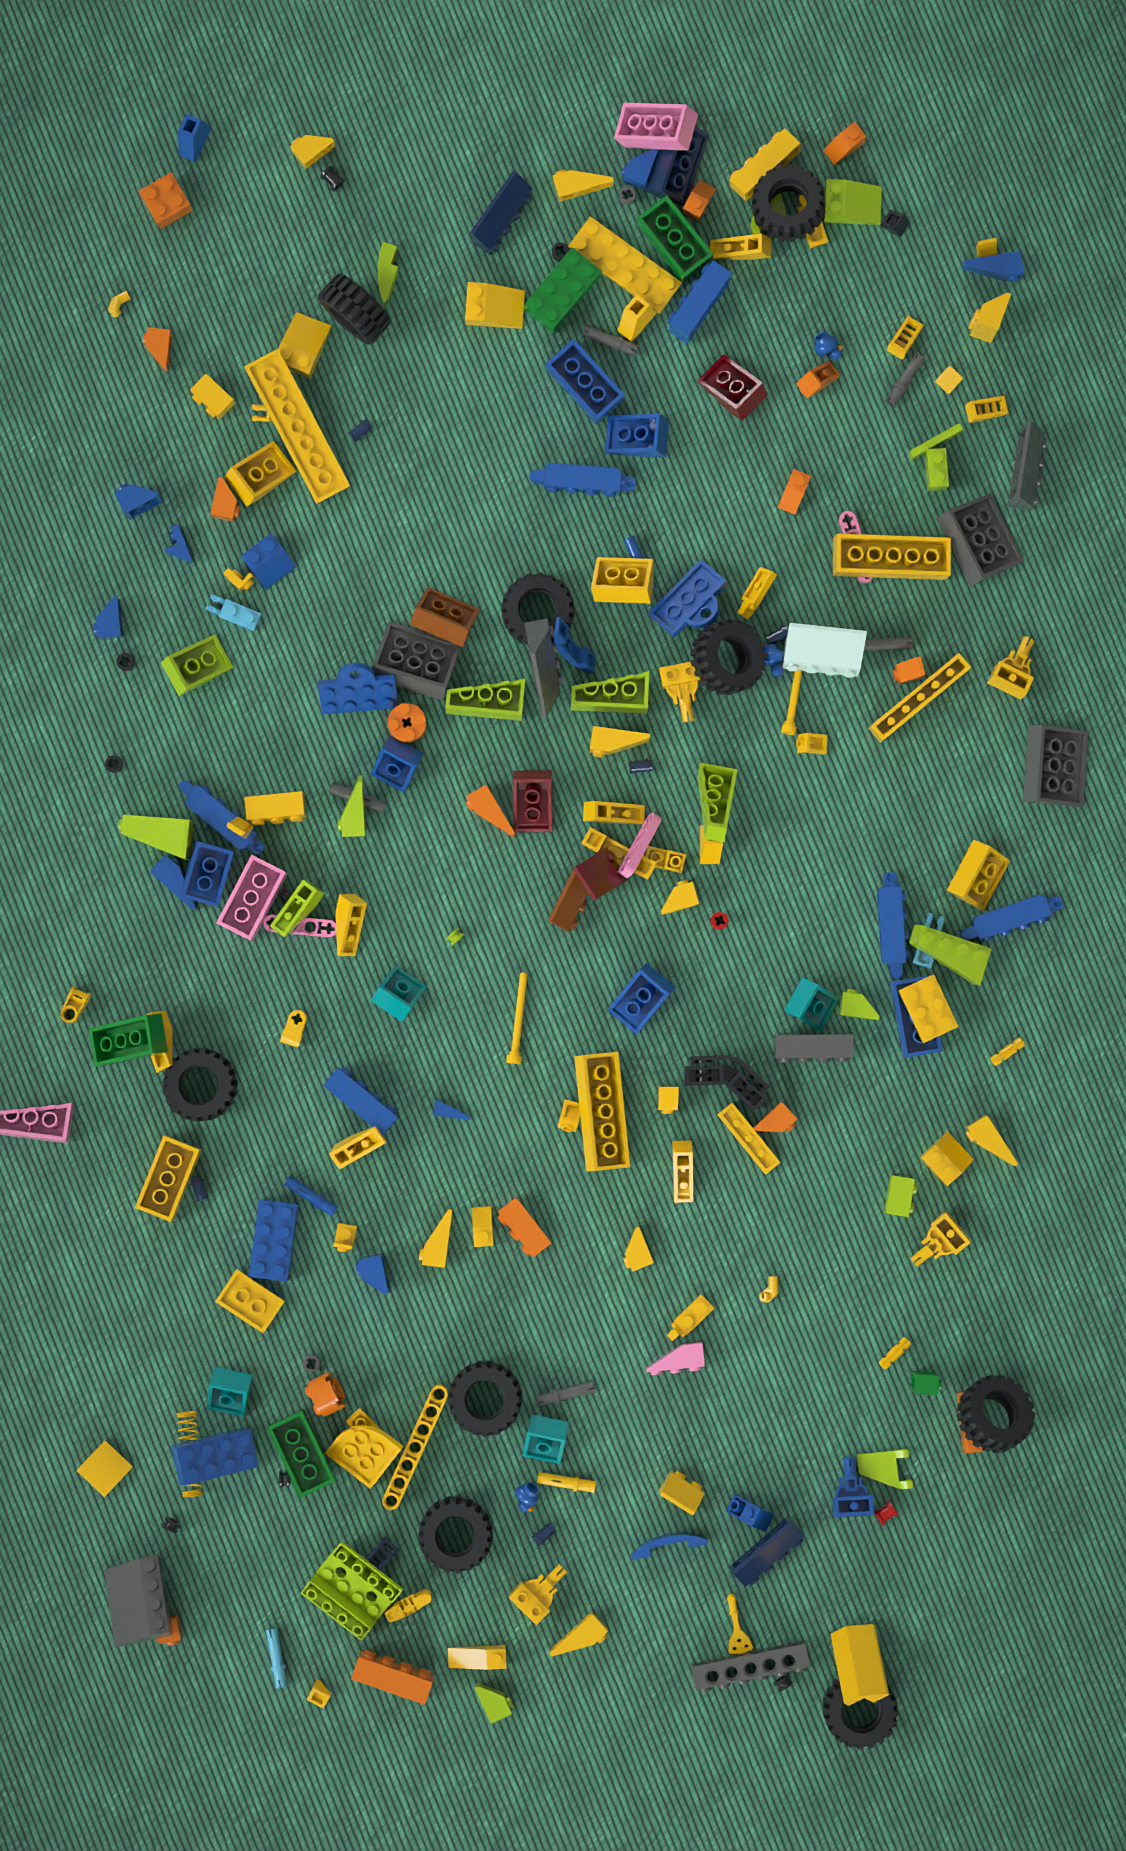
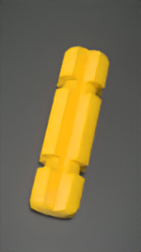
M1017 1038L1013 1041V1044L1010 1043L1000 1050L999 1054L993 1055L990 1058L991 1062L998 1066L1002 1063V1060H1006L1016 1053L1017 1050L1025 1046L1024 1041L1021 1038Z
M903 1337L899 1344H896L886 1354V1357L879 1361V1364L885 1370L891 1366L890 1363H894L904 1353L903 1350H907L911 1346V1342L906 1337Z

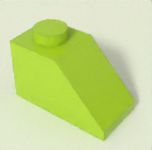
M847 989V992H842L839 1016L879 1020L878 1013L863 994H858V990Z
M480 1683L475 1684L476 1693L491 1724L512 1714L511 1708L514 1705L510 1696L506 1698L504 1692Z

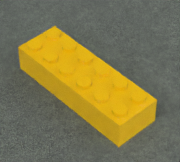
M836 534L833 538V576L946 580L951 576V538Z
M609 1052L574 1056L586 1171L630 1167L619 1053Z

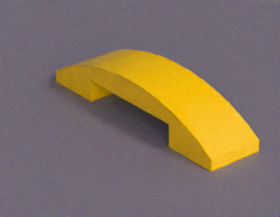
M591 827L581 843L596 853L608 848V850L615 854V861L619 866H621L629 851V848ZM642 856L634 874L648 880L657 863Z

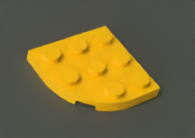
M358 1425L340 1433L325 1454L371 1489L404 1446L381 1429L367 1425Z

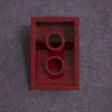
M724 354L697 380L728 412L741 421L768 395L763 382Z
M552 770L514 771V832H553Z
M608 848L573 868L593 900L611 892L628 880L618 872L620 867L615 861L616 856Z

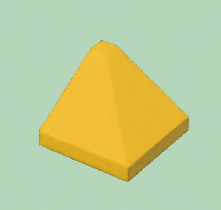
M317 1679L307 1700L324 1709L331 1693Z

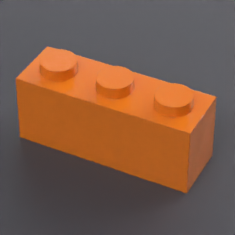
M517 1197L498 1211L500 1215L497 1218L504 1226L507 1224L511 1228L509 1233L515 1241L519 1239L522 1242L523 1246L521 1248L527 1256L531 1254L532 1257H535L552 1243Z

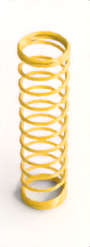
M196 1411L179 1412L176 1414L177 1417H195L177 1422V1424L195 1425L177 1430L178 1432H196L195 1434L179 1437L178 1439H197L189 1437L195 1436L199 1432L188 1430L198 1426L197 1423L189 1422L198 1418ZM195 1483L186 1485L199 1486L200 1488L182 1492L183 1497L202 1496L203 1491L198 1490L202 1489L203 1486Z

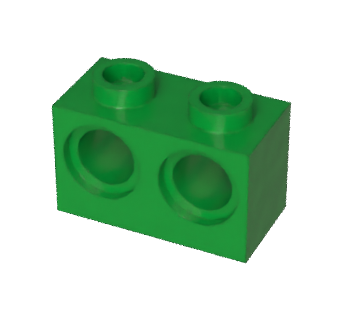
M911 1371L910 1390L914 1394L938 1395V1391L942 1389V1379L939 1378V1375L935 1372Z

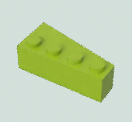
M649 671L637 675L632 674L621 678H611L605 681L572 686L571 710L647 714Z
M525 678L510 682L503 681L496 684H482V686L476 687L469 686L447 690L445 712L452 715L522 721Z
M705 763L699 764L697 778L705 839L719 842L725 841L738 769Z
M914 925L909 941L911 945L926 955L931 956L938 963L946 966L972 985H981L991 948L923 925Z

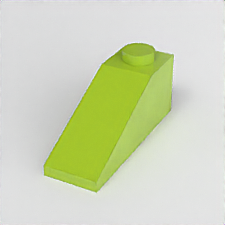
M363 775L358 777L342 811L341 819H338V831L342 830V837L365 836Z
M302 880L270 927L286 938L316 907L325 893L313 883Z

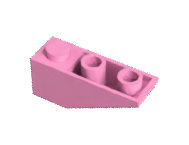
M702 1342L679 1345L646 1367V1371L651 1372V1375H660L665 1370H670V1373L682 1372L681 1369L689 1368V1371L701 1370V1367L705 1366Z

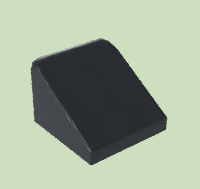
M890 210L881 227L897 237H901L910 222L905 215Z

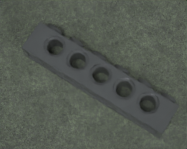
M805 1641L691 1664L695 1689L700 1690V1692L710 1691L711 1687L715 1686L726 1688L730 1686V1683L734 1682L745 1684L750 1682L749 1679L754 1678L765 1680L768 1679V1675L773 1674L784 1676L787 1675L788 1671L793 1670L795 1672L806 1671L807 1667H810ZM787 1655L794 1657L793 1662L790 1664L783 1662L784 1657ZM773 1659L775 1664L773 1667L767 1668L764 1666L765 1661ZM754 1663L756 1668L754 1671L748 1672L745 1669L746 1665ZM735 1667L737 1672L735 1675L730 1676L726 1673L727 1669ZM710 1671H716L718 1676L716 1679L711 1680L707 1677V1674Z

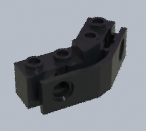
M730 1055L689 1057L691 1066H684V1086L724 1084L753 1112L768 1098L762 1092L770 1086L741 1059ZM727 1059L738 1063L748 1073L744 1076L740 1071L731 1067L715 1065V1060ZM695 1063H712V1067L695 1068ZM749 1077L761 1089L757 1091L746 1079Z

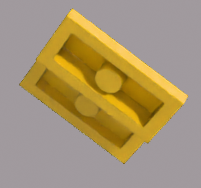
M104 1441L76 1471L105 1497L133 1466L110 1444Z

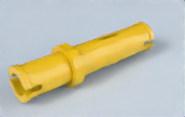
M539 1471L537 1484L573 1489L575 1492L580 1490L594 1493L596 1481L580 1479L579 1476L573 1478Z

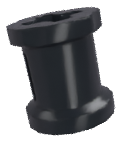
M333 166L326 168L320 175V178L331 186L333 192L338 190L345 182V179L334 171Z

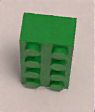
M667 195L637 217L636 225L682 283L713 260L714 254Z
M572 247L524 304V311L554 334L601 278L602 271Z
M162 1014L144 1015L89 1028L95 1067L118 1064L168 1052Z
M304 1409L267 1427L300 1498L336 1481L337 1478Z

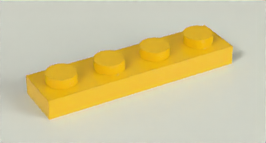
M730 1103L717 1114L765 1175L781 1163L733 1103Z

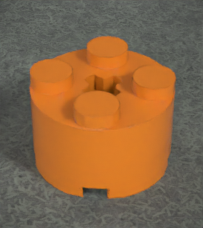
M402 703L396 706L389 714L388 728L395 739L409 744L419 741L424 736L427 729V721L419 707L409 703ZM411 720L412 726L404 728L403 721Z
M331 1371L309 1381L308 1386L305 1387L307 1396L312 1398L315 1404L313 1408L318 1416L323 1415L326 1417L347 1406V1402L343 1403L342 1400L345 1398L344 1391L337 1378L332 1379L330 1376L333 1374Z

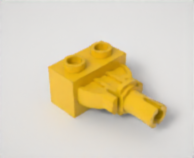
M1026 636L1022 638L1017 652L1012 650L1008 657L999 661L994 666L987 684L1020 700L1027 694L1034 677L1030 676V663L1032 659L1029 658L1027 660L1035 641L1033 639L1028 641L1029 637Z
M691 662L659 668L662 689H666L668 695L673 698L674 705H678V697L683 723L688 722L687 713L689 722L695 720L690 694L692 702L696 701L695 693L698 689L700 678L695 676L694 671L696 670L691 665Z
M946 1210L931 1222V1228L927 1233V1237L921 1241L923 1245L927 1244L911 1256L910 1259L912 1262L917 1260L914 1264L919 1267V1265L933 1255L935 1259L941 1255H949L953 1252L956 1255L971 1243V1239Z
M560 1564L545 1578L541 1574L537 1579H531L527 1582L522 1580L509 1593V1599L536 1625L550 1612L553 1595L558 1591L554 1587L555 1584L568 1573L565 1568L562 1569L563 1566Z

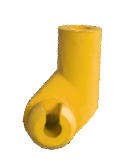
M127 291L111 299L108 311L113 317H118L121 314L119 309L121 304L131 299Z
M778 1276L768 1277L769 1286L759 1295L762 1302H770L778 1295Z

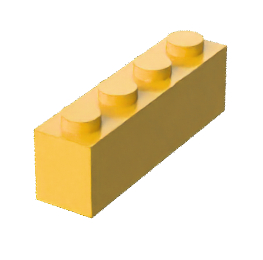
M785 128L781 132H777L772 137V140L767 145L764 144L753 158L750 157L746 160L740 170L732 173L729 179L731 188L747 202L754 194L753 189L758 184L761 176L766 177V172L770 169L775 171L776 166L782 165V168H784L801 152L800 142Z

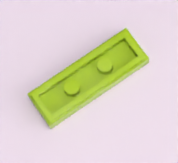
M956 424L910 450L908 456L911 461L925 454L927 449H934L963 431L961 424Z

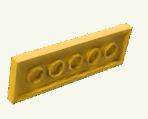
M592 217L588 218L568 245L569 250L572 247L597 266L602 271V274L634 297L637 294L649 303L659 315L682 285L681 281Z

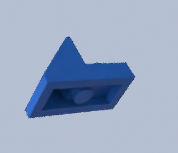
M178 524L171 526L173 532L170 533L173 543H177V545L164 549V552L187 563H193L180 526Z

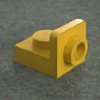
M228 568L223 573L241 592L244 589L248 590L254 583V576L251 573L243 580H241L243 576L235 569L231 571Z
M814 733L798 734L796 741L797 753L827 754V735Z
M565 1099L558 1128L566 1132H576L580 1119L579 1103Z
M338 1223L333 1245L337 1247V1251L348 1252L349 1249L352 1250L354 1248L357 1226Z

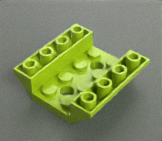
M341 1541L301 1591V1594L362 1641L383 1612L400 1595L403 1588ZM338 1567L344 1568L346 1570V1574L341 1573L338 1570ZM369 1591L374 1592L377 1597H371Z

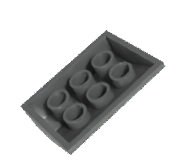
M1027 421L1019 432L1008 507L1031 510L1033 505H1037L1038 494H1035L1036 487L1040 486L1041 476L1038 475L1039 468L1043 467L1044 457H1041L1042 450H1045L1047 438H1044L1045 432L1031 421Z
M991 494L948 510L937 518L945 537L951 538V549L970 587L1024 562Z
M547 619L527 622L524 625L542 717L545 718L560 695L559 685H563L561 673L557 674V669H560L558 657L554 658L557 648L555 642L551 641V637H554L553 626L548 625Z
M388 622L372 669L375 676L395 674L396 687L444 701L461 646L429 633Z
M1049 725L1028 726L1023 802L1083 807L1088 731Z
M158 1555L139 1558L104 1570L115 1647L173 1636L162 1559Z

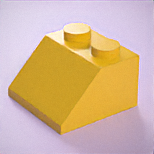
M948 1131L920 1156V1159L945 1186H949L974 1160Z
M678 1470L675 1473L670 1471L659 1489L660 1495L689 1514L694 1515L704 1496V1491L701 1490L703 1486L695 1481L690 1483L685 1479L686 1475Z

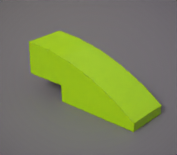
M382 242L378 260V283L383 306L387 307L399 273L398 266L393 265L398 249L397 246Z

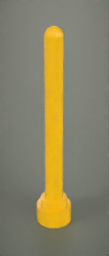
M801 670L794 671L787 721H784L781 728V733L796 735L797 727L795 726L794 719L802 676Z
M526 972L520 974L512 1049L509 1051V1055H507L506 1063H522L519 1046L527 985Z

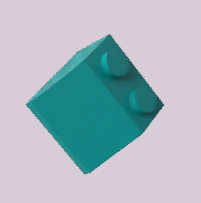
M395 965L378 987L371 1001L403 1022L427 986Z
M802 977L784 1011L822 1032L839 998L820 985Z
M214 1367L209 1384L206 1409L244 1417L252 1375Z
M531 1414L522 1456L560 1464L569 1422Z

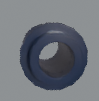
M365 419L364 421L361 420V423L348 433L352 437L358 432L353 437V440L357 442L367 432L371 433L373 427Z
M781 625L780 629L766 635L769 644H776L787 637L788 627Z
M646 758L643 761H630V774L653 771L652 759L648 760Z
M201 1176L190 1179V1186L192 1185L197 1201L209 1197L203 1184L204 1178L202 1179Z
M549 1522L540 1531L534 1532L535 1535L532 1538L538 1546L544 1545L543 1542L557 1533V1531Z

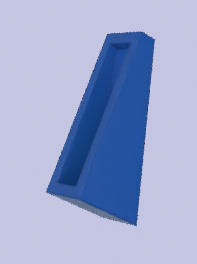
M436 1099L434 1115L470 1120V1116Z

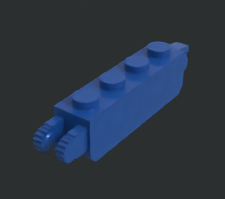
M549 463L545 466V470H533L529 475L532 483L542 484L544 489L553 493H557L559 490H567L566 493L578 494L579 491L591 496H595L597 493H605L604 496L616 497V494L620 495V492L635 490V478L621 475V471L618 468Z
M187 781L180 782L179 789L188 796L185 799L186 805L239 850L249 849L258 856L264 851L266 846L257 837L258 835L255 833L257 829L255 827L247 839H244L227 827L228 822L236 817L242 818V816L235 810L232 812L225 808L227 804L220 798L215 800L211 796L213 792L205 785L201 788L199 785L194 787Z
M896 872L884 873L883 887L877 892L881 962L889 965L890 975L893 979H899L902 976V964H905L906 959H909V948H905V940H908V930L904 929L907 913L906 910H903L902 903L906 901L905 890L902 891V887L898 884Z
M1038 895L982 914L972 919L971 927L961 930L960 937L964 940L976 937L977 941L982 939L984 943L993 940V935L1000 933L1001 936L1012 933L1011 929L1019 927V930L1030 927L1029 923L1034 921L1040 924L1048 921V916H1051L1053 912L1064 907L1060 896L1047 899L1043 895Z

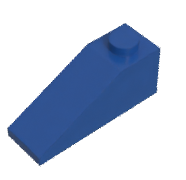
M1020 251L965 260L962 264L963 270L1002 281L1016 282L1024 274Z
M164 855L150 873L195 911L197 909L195 901L181 897L185 876L182 868L178 866L180 862L172 855L170 857Z

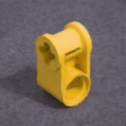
M73 986L60 1013L62 1020L70 1024L76 1023L87 1006L91 993H84L78 990L76 986ZM72 1009L75 1012V1017L68 1020L66 1012Z
M295 1010L290 1013L280 1039L281 1043L299 1048L307 1021V1016L302 1010ZM299 1013L300 1018H302L303 1021H299L298 1024H296L295 1019H293V1016H296Z

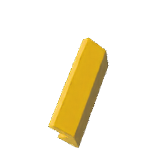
M875 1625L845 1626L830 1634L844 1704L850 1706L863 1698L874 1703L888 1696L889 1691Z

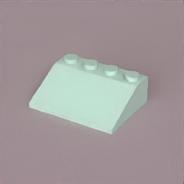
M790 623L784 646L782 667L789 671L801 670L807 673H825L830 676L838 674L849 678L858 677L867 631Z

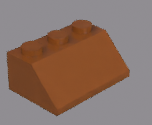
M427 587L415 608L410 625L463 647L480 609Z
M574 870L548 919V923L568 933L570 929H575L579 921L576 917L579 912L583 913L587 905L585 899L587 895H590Z

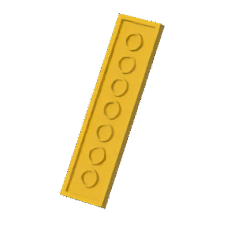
M276 349L244 366L316 504L348 488L350 485L280 351Z

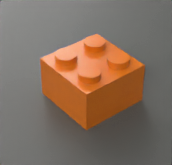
M172 172L139 190L141 198L159 229L193 211Z

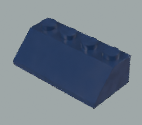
M695 126L689 150L659 149L646 191L660 199L667 195L673 203L684 206L689 198L709 135Z
M512 171L470 232L471 243L489 255L492 251L496 252L498 250L503 235L507 236L512 229V226H510L512 222L520 218L523 213L521 209L525 204L529 205L533 199V188L516 171Z
M787 1516L729 1566L732 1574L745 1587L747 1585L752 1586L759 1580L758 1576L762 1572L767 1573L774 1567L773 1563L777 1559L781 1561L788 1555L787 1551L792 1546L796 1548L803 1542L802 1538L804 1535Z

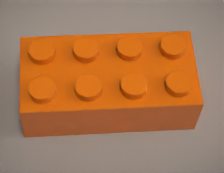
M369 1649L361 1650L351 1680L423 1705L426 1704L434 1679L431 1671L420 1668V1670L414 1669L413 1665L402 1662V1664L394 1662L395 1659L389 1656L379 1657L376 1655V1652Z

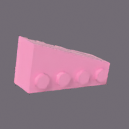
M67 1103L0 1111V1135L69 1144L74 1105Z

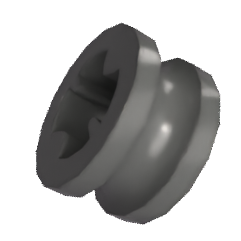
M624 186L619 191V200L624 205H631L635 201L636 192L631 186ZM627 191L631 192L630 196L633 195V197H628V199L626 200L624 199V195L622 194H626Z
M314 1354L306 1356L303 1360L304 1369L307 1372L317 1371L320 1367L319 1357ZM307 1359H315L316 1368L312 1369V1366L308 1368L307 1364L309 1362Z

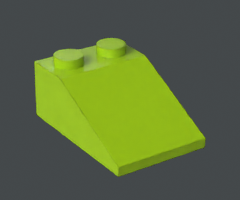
M826 179L823 223L880 225L882 187L850 180Z
M216 634L167 656L161 662L178 696L194 690L233 669Z

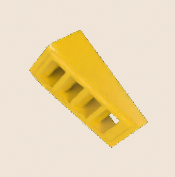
M907 316L889 343L887 351L903 359L924 325ZM906 325L911 326L912 328L916 329V331L914 332L913 330L906 327ZM898 338L904 340L905 342H907V344H905L904 342L900 341Z
M1005 396L974 400L965 405L969 423L1009 414ZM996 402L999 404L1000 411L997 410ZM989 404H991L992 413L990 412ZM982 405H983V409H984V413H985V414L982 413V409H981V406H982Z
M236 817L227 824L230 830L244 839L248 838L254 828L253 825L240 817Z

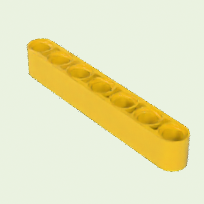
M437 1384L432 1388L385 1492L382 1502L383 1506L388 1510H394L399 1506L446 1402L448 1389L442 1384ZM442 1389L445 1392V1396L441 1399L436 1398L434 1391ZM430 1406L435 1407L437 1414L429 1416L426 1413V1409ZM419 1425H427L429 1428L428 1433L421 1434L418 1431ZM418 1442L421 1445V1449L414 1452L411 1450L410 1444ZM410 1460L413 1463V1467L405 1469L402 1466V1462ZM400 1477L404 1479L405 1485L397 1487L394 1484V1480ZM390 1495L395 1496L397 1503L390 1505L387 1503L386 1498Z

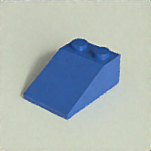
M661 414L608 416L605 453L638 457H666L669 419Z
M195 840L188 862L181 897L218 907L234 851Z
M646 963L607 1010L637 1035L676 987Z

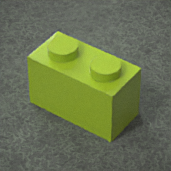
M946 448L927 449L924 454L927 491L947 490L949 480Z
M890 1175L884 1213L909 1217V1213H913L914 1202L911 1201L912 1194L916 1195L917 1183H914L915 1179Z

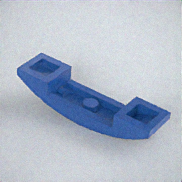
M557 617L554 642L558 651L575 667L589 674H594L595 655L588 648L581 649L568 635L569 626L561 617Z
M678 1532L664 1534L646 1541L631 1553L632 1560L651 1556L650 1548L687 1540L689 1548L708 1544L707 1537L694 1533Z

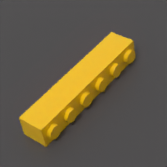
M958 653L868 729L881 743L964 675L971 666Z

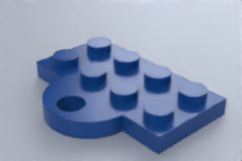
M700 560L648 612V615L674 638L687 625L693 628H705L714 623L718 618L720 605L716 596L728 583L704 561ZM705 612H711L708 618H702Z
M350 663L343 666L337 674V679L318 680L322 714L394 709L398 706L395 674L375 676L373 669L363 663ZM352 671H359L360 673H359V674H352L351 672H352Z

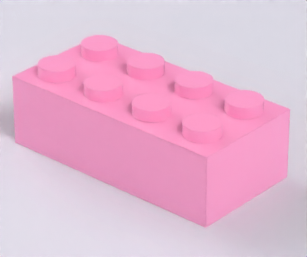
M623 103L614 139L625 148L689 150L698 114L688 105Z
M251 855L217 924L253 942L288 873Z

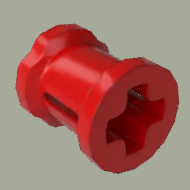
M722 912L715 913L710 920L711 926L716 930L724 929L728 924L727 915ZM723 917L724 925L720 924L717 926L714 918Z
M889 1501L878 1511L874 1510V1514L882 1526L893 1516H898V1513Z

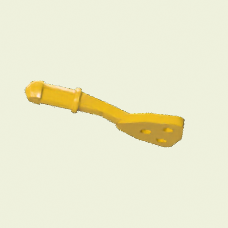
M729 1594L727 1601L730 1610L729 1614L733 1620V1633L729 1640L728 1651L730 1654H743L752 1650L753 1645L738 1623L739 1611L737 1610L736 1597L734 1594Z

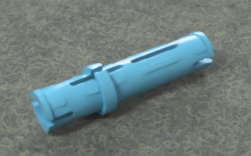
M278 1628L266 1629L272 1662L270 1668L274 1674L275 1688L287 1687L286 1664L283 1663Z

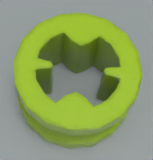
M459 928L446 938L447 941H451L452 946L465 935L459 932Z

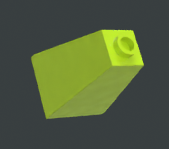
M123 815V819L119 820L118 829L121 830L122 835L189 861L194 827L192 821Z

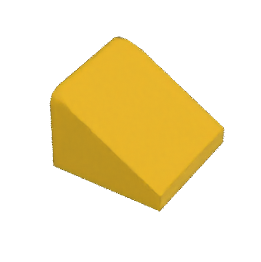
M996 238L978 241L975 247L978 258L997 255Z
M948 366L935 383L949 395L962 381L963 377L951 366Z

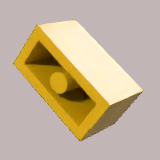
M207 374L190 389L193 394L191 398L200 405L202 403L207 407L205 411L212 418L216 416L220 420L235 404L234 399Z

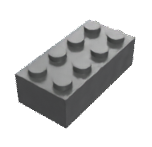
M854 1034L773 1036L774 1059H778V1062H791V1059L797 1058V1062H810V1058H817V1062H830V1058H836V1062H849V1058H854Z

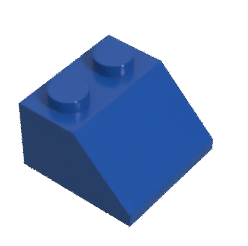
M124 484L117 488V492L114 493L129 520L163 503L156 491L132 484Z
M272 533L241 556L265 589H268L296 568Z
M390 736L379 753L371 775L405 792L424 753Z
M383 1253L358 1259V1263L355 1264L357 1275H361L362 1280L383 1294H388L390 1286Z

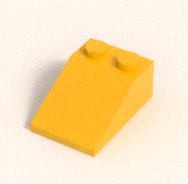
M468 282L465 314L466 325L522 329L525 290L488 283Z
M298 312L295 313L278 348L290 371L311 379L331 330V325Z
M272 441L232 466L224 477L248 507L292 476L296 470L276 443Z
M593 726L590 753H593L594 757L604 758L605 755H611L649 742L650 734Z

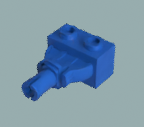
M849 1457L843 1458L845 1476L844 1479L843 1477L839 1478V1486L836 1489L835 1497L832 1498L833 1518L874 1515L873 1495L868 1494L867 1488L862 1483V1477H858L857 1484L855 1457H850V1466Z

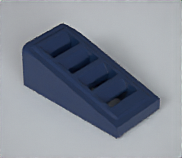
M385 1536L365 1559L381 1571L399 1549ZM383 1544L392 1551L390 1554L381 1547ZM378 1550L387 1557L385 1560L376 1553ZM372 1556L381 1563L379 1566L371 1559Z

